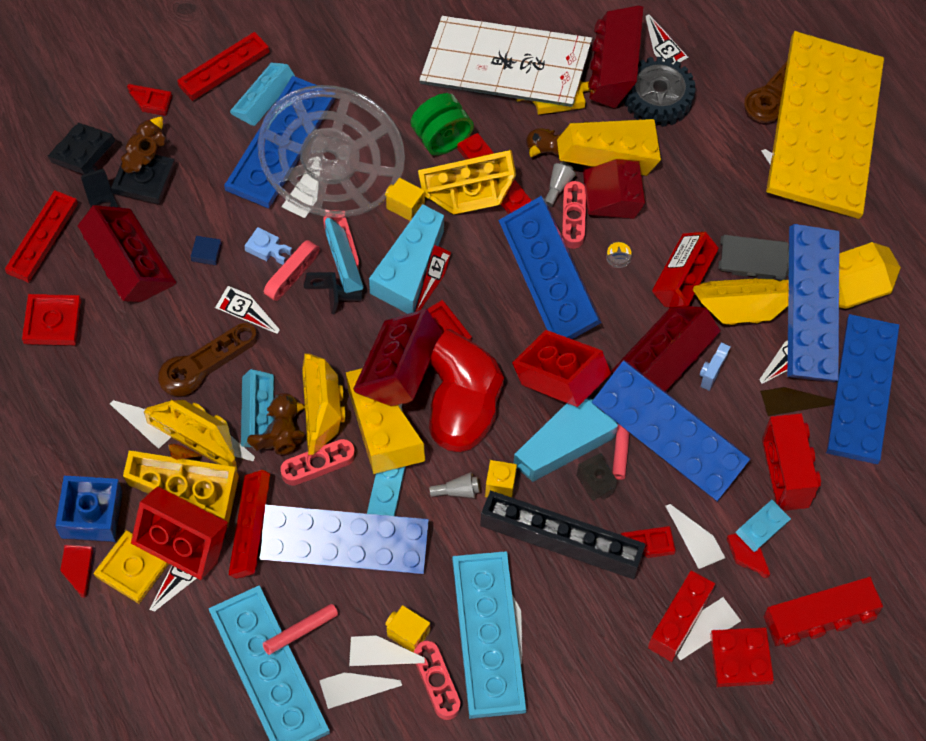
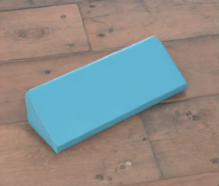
M270 63L231 109L230 113L255 126L279 98L292 75L295 76L288 64Z
M326 218L325 233L344 292L349 293L362 290L363 284L345 230L331 218Z
M250 369L242 377V447H252L247 442L248 436L263 434L268 425L274 420L272 416H267V408L274 399V374Z

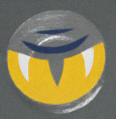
M614 242L608 247L606 259L611 266L622 268L631 261L632 250L626 243Z

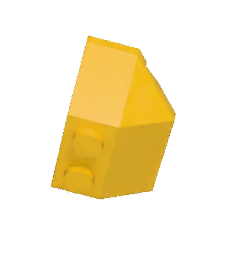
M512 150L418 170L421 189L425 191V197L431 199L452 214L501 205L516 176Z
M871 242L839 253L840 308L847 309L892 292L901 267L889 247Z
M756 278L709 281L695 285L693 288L700 302L718 320L728 325H735L741 322L760 323L761 321H770L788 306L789 280L777 281L774 279Z
M305 353L302 375L308 455H314L338 434L340 423L345 421V407H340V401L343 400V386L338 385V375L324 358Z
M171 400L145 409L144 415L149 425L219 465L236 467L237 470L228 424L220 416L215 415L213 417L206 413L205 409L199 404H190L185 400Z

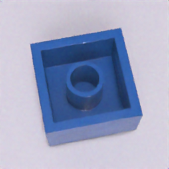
M64 475L55 524L60 538L115 542L123 494L119 480Z

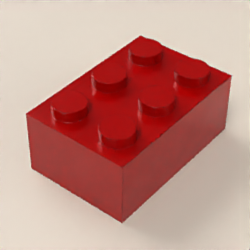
M545 330L512 362L521 385L575 407H578L611 374L602 350Z
M802 413L770 417L762 437L775 502L783 511L809 508L813 498L816 497L818 488L821 487L820 473L815 471L814 468L815 451L813 447L809 446L808 442L810 436L808 423H804Z
M157 486L140 501L130 544L202 580L218 563L228 522Z

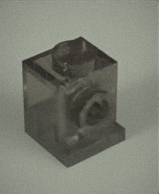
M602 453L578 464L576 476L592 501L599 497L605 499L614 493L617 479L604 461Z

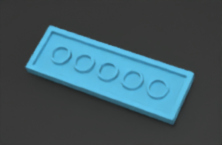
M507 551L452 556L469 719L526 713Z
M260 585L208 608L269 741H316L330 734L329 728L289 645L284 646L271 655H268L263 648V642L282 631Z

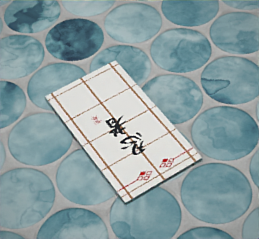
M442 16L419 82L420 84L573 107L592 44V38Z

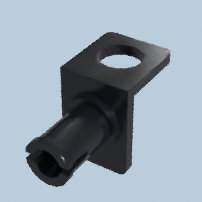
M93 165L85 175L81 176L90 207L103 202L111 203L109 207H118L105 170H97L98 168Z
M308 272L305 275L303 283L305 289L329 290L331 314H335L339 301H361L362 291L344 292L343 286H339L336 283L335 272ZM316 278L324 279L319 283L311 282V280Z

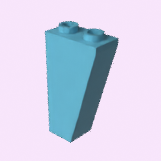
M589 397L578 407L567 403L514 454L513 464H517L516 468L534 482L611 441L616 437L618 424L606 413L604 414L598 409Z

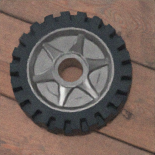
M653 57L647 58V62L641 60L638 63L637 82L623 98L625 107L628 106L630 114L634 113L636 120L642 117V120L654 119L655 126H657V122H660L661 127H665L668 121L670 125H674L677 120L679 122L683 120L684 116H687L692 108L696 90L695 80H693L692 73H688L686 66L681 68V63L678 61L672 64L671 58H667L666 62L663 61L662 57H657L656 61H654Z

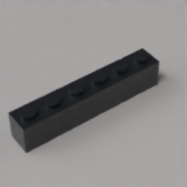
M490 490L481 512V527L633 580L635 579L646 543Z

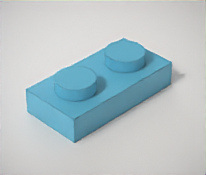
M771 500L735 533L755 552L787 524L791 518Z

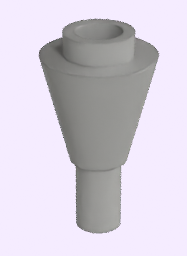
M560 162V164L556 163L553 165L550 190L545 198L547 205L550 207L553 206L558 194L564 190L565 185L576 176L573 167L568 163Z
M472 472L446 482V484L429 487L431 497L448 494V496L476 498V493L480 492L478 477H473Z

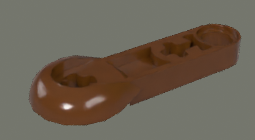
M787 61L765 86L754 89L747 94L744 100V108L748 116L759 123H770L778 119Z
M240 323L189 356H175L168 359L161 365L158 372V382L161 389L173 396H185L195 391L205 376L255 345L257 335L254 326L249 323ZM243 331H248L252 334V337L249 340L242 341L238 338V335ZM219 347L228 348V352L219 351ZM179 373L181 376L184 375L185 379L180 380L175 375Z

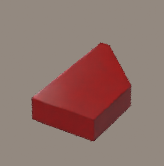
M128 84V92L142 112L166 116L172 99L170 91Z
M670 526L621 533L622 536L646 543L643 555L647 558L675 554Z
M736 533L728 535L727 542L735 563L761 574L760 576L763 578H769L770 572L761 548L753 552Z
M65 545L60 571L78 594L86 598L93 548L90 546Z

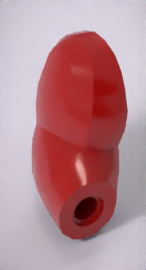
M447 329L438 339L431 355V364L442 383L433 393L430 405L429 431L432 439L440 447L448 451L463 452L471 450L478 445L488 434L496 418V402L503 387L504 376L495 358L482 347L455 331Z

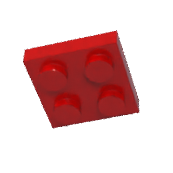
M28 294L22 335L23 343L76 345L81 306L80 295Z
M766 627L711 630L710 639L717 687L767 685L773 683L774 678Z

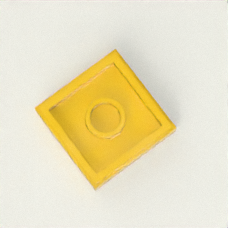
M126 530L93 574L99 580L140 604L169 563L130 544L133 534Z

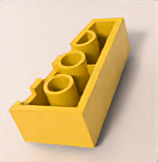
M654 119L570 123L557 139L560 161L594 167L614 159L639 161L641 175L647 176L661 160Z
M362 369L346 372L348 392L373 474L424 462V443L399 406H389L355 393L353 388Z
M129 450L123 474L129 486L148 494L158 486L227 521L228 527L239 478L236 467L187 459L176 460L168 456Z

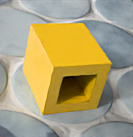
M398 178L394 185L391 184L386 190V209L411 221L422 204H425V191Z
M490 460L485 490L486 498L490 490L512 497L517 464Z
M403 605L398 612L393 611L385 624L387 626V637L413 653L418 644L423 642L430 633V622Z

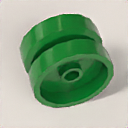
M444 93L428 99L419 106L411 118V127L417 136L422 139V143L429 153L438 156L455 150L457 143L467 139L473 131L474 122L465 110H462L461 104L453 94Z

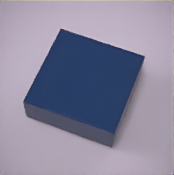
M196 236L191 253V261L216 265L222 244L221 239Z

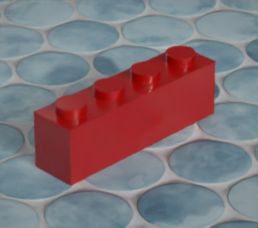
M867 577L770 606L763 617L775 647L783 644L785 647H790L798 644L801 641L800 639L809 636L811 639H816L824 636L826 631L832 629L843 631L850 628L852 623L859 621L862 624L872 622L878 618L877 616L883 605L871 577Z

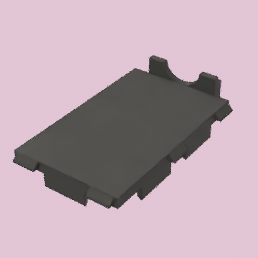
M731 235L721 236V261L718 264L720 271L732 272V275L747 277L757 275V278L773 279L776 277V279L784 280L786 276H789L788 242Z

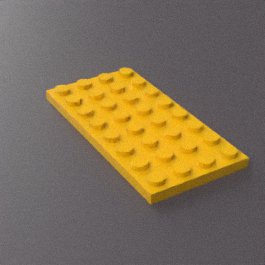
M794 31L790 41L766 189L767 193L857 219L861 218L864 212L884 57Z

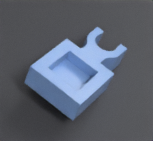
M257 227L245 244L246 252L265 261H268L270 256H272L282 265L286 262V259L280 256V254L287 253L291 256L293 253L291 247L279 245V237Z
M721 343L711 362L704 363L699 376L703 377L700 387L710 391L728 356L730 346Z

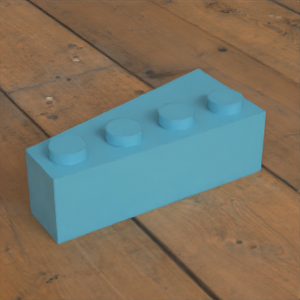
M422 204L369 278L370 294L407 314L415 312L434 245L439 246L444 232L443 214Z

